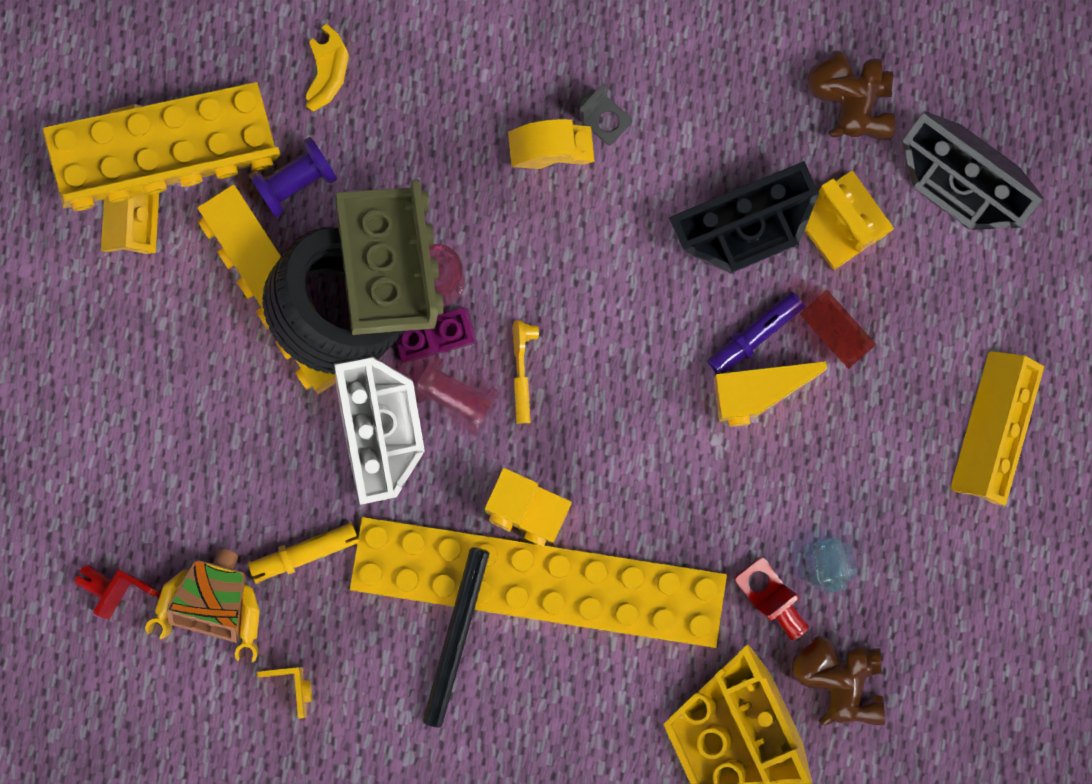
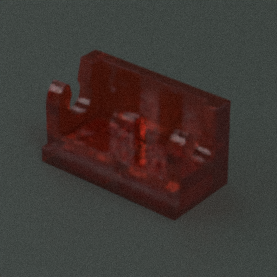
M826 290L800 313L803 319L848 369L877 346L874 340L829 290Z

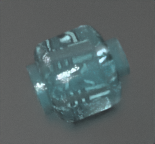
M841 537L812 543L813 549L809 550L805 556L812 585L815 587H825L826 594L847 590V582L854 580L858 575L852 546L848 543H842Z

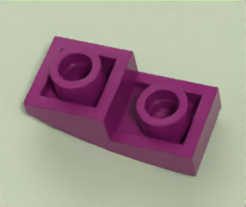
M463 307L438 315L435 328L403 331L396 342L403 363L476 344L477 339L468 308Z

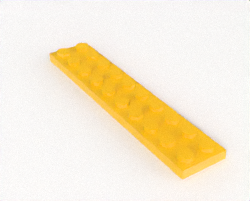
M362 517L358 537L360 543L357 544L350 591L454 607L469 550L472 547H478L487 550L489 558L474 610L716 648L727 574L550 546L541 547L537 544Z

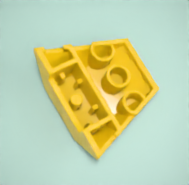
M749 644L738 652L729 663L719 670L710 681L663 724L690 784L813 783L803 741L771 673Z

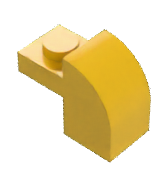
M557 119L529 123L508 131L511 167L542 169L555 163L584 165L595 162L591 126L573 125L572 120Z

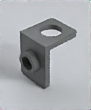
M603 83L596 91L591 89L579 103L581 107L579 120L585 126H591V131L610 146L630 126L633 120L607 97L608 86ZM613 112L618 116L619 126L616 130L605 132L599 127L598 118L602 113Z

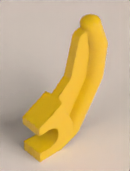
M327 23L322 27V31L329 36V41L326 44H319L314 38L309 41L316 59L318 73L306 94V100L308 101L306 102V107L312 112L329 104L342 87L349 59L348 51L339 34Z

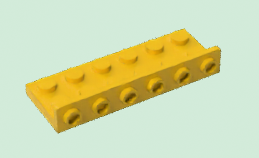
M258 82L48 126L42 129L63 209L72 207L73 211L90 209L95 206V201L109 199V203L122 202L130 199V194L145 191L146 195L158 194L166 191V186L181 183V187L194 186L203 182L202 177L216 175L217 179L229 178L237 175L238 169L251 167L252 171L265 170L272 167L273 161H276L280 156L279 147L274 145Z

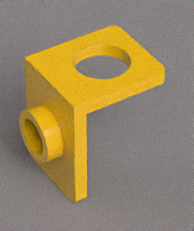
M303 667L257 672V678L294 674L298 719L308 718L306 703L312 702V686L310 680H304Z

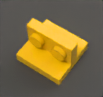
M853 170L837 181L833 178L821 186L818 191L819 196L805 228V232L833 271L894 230V227Z

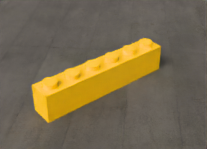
M232 185L197 207L203 216L197 222L208 239L216 236L222 246L221 249L217 250V253L228 269L233 266L236 267L242 277L236 281L247 299L253 296L256 298L261 306L256 313L268 330L269 325L265 320L266 317L264 316L262 304L263 289L270 271L281 256L236 186ZM275 341L287 360L291 358V355L284 351L278 344V341ZM296 361L300 369L295 371V374L306 390L313 387L320 394L336 383L335 374L316 371Z

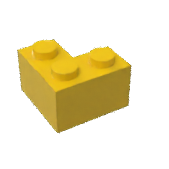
M503 468L486 504L485 511L486 514L490 515L489 521L491 524L508 532L514 526L526 532L524 539L544 547L546 541L554 544L572 502L538 487V483Z

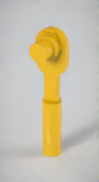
M515 320L512 330L517 378H514L516 424L531 423L528 377H525L524 368L525 342L537 340L539 329L537 325H529L522 322V320Z

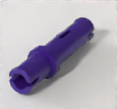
M789 292L740 333L734 332L730 336V341L707 360V363L716 374L726 373L744 357L749 359L754 355L753 350L804 309V304L794 292ZM775 318V320L772 323H770L767 327H764V325L767 324L771 319Z

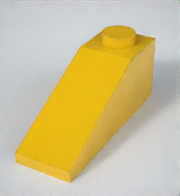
M826 361L716 374L714 385L719 422L728 421L729 427L750 425V418H756L823 374L827 369Z

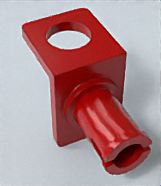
M763 557L757 558L734 577L735 582L756 610L770 621L776 619L790 640L801 637L808 630L809 625L792 605L799 599V596L782 583ZM756 571L765 572L768 577V584L761 591H753L749 587V578Z
M87 564L79 572L91 578V581L79 575L75 579L76 586L82 587L100 598L93 613L108 620L111 618L130 584L158 598L161 594V591L119 569L113 579Z

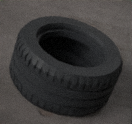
M322 227L301 235L280 257L265 281L262 304L264 316L266 317L265 320L273 337L284 351L296 361L327 374H335L334 363L350 361L368 356L379 360L396 342L403 331L352 335L350 329L336 327L321 318L310 304L305 290L306 276L308 274L325 272L345 279L339 227Z

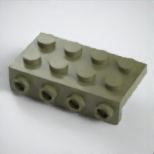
M411 180L410 188L337 192L335 203L352 335L435 328L438 314H443V297L441 291L435 292L434 280H438L439 277L438 261L436 257H430L429 246L434 245L433 226L425 222L424 213L429 212V197L427 190L421 191L420 180Z

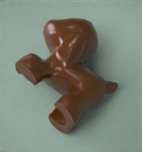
M832 51L829 57L811 67L807 78L811 93L821 100L836 101L841 104L838 123L829 131L831 137H839L844 134L850 137L866 135L878 140L890 141L894 136V113L884 112L879 116L871 117L876 98L892 97L893 71H882V59H869L863 63L860 77L853 75L848 57L840 51Z
M817 636L811 644L801 649L794 656L792 671L796 680L801 685L808 688H824L830 691L827 712L819 719L821 725H829L833 722L849 724L855 721L872 725H885L883 696L873 695L861 701L866 678L882 674L881 648L866 651V646L853 647L848 651L847 662L839 660L836 649L829 639Z

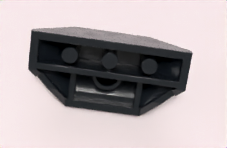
M924 111L902 140L913 187L971 230L1008 227L1021 228L1044 199L1018 165L959 123Z
M805 161L675 214L669 217V220L683 252L731 274L798 246L819 192Z

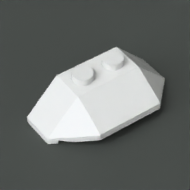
M372 356L334 363L336 388L359 503L361 505L396 498L402 489V485L410 476L425 451L413 381Z

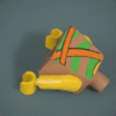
M218 549L213 564L200 560L194 561L190 569L182 570L166 582L155 608L157 616L147 622L145 626L146 633L151 634L157 622L163 628L160 640L170 635L172 625L237 643L240 637L242 642L235 650V658L239 661L241 648L248 647L253 651V663L259 653L258 647L253 640L257 639L260 610L253 588L246 585L245 574L234 570L238 555L227 549Z

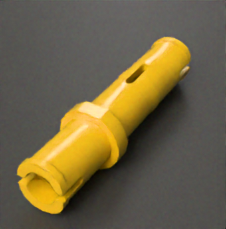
M348 522L346 525L286 548L285 545L278 547L279 551L247 563L252 577L254 576L255 584H259L261 581L287 572L288 575L295 572L294 568L355 544L357 545L360 542L352 522Z

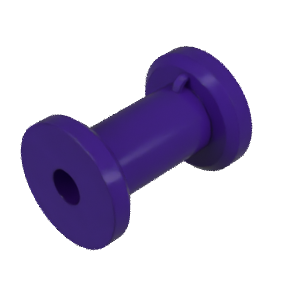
M311 137L304 140L303 147L306 150L304 154L267 177L263 178L261 173L257 171L249 174V177L275 218L283 213L280 202L320 177H323L327 183L331 184L338 180Z

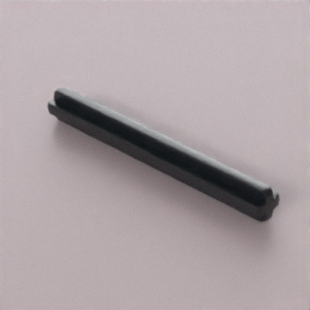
M472 547L469 550L423 718V723L431 727L440 728L447 711L489 558V552L482 548Z

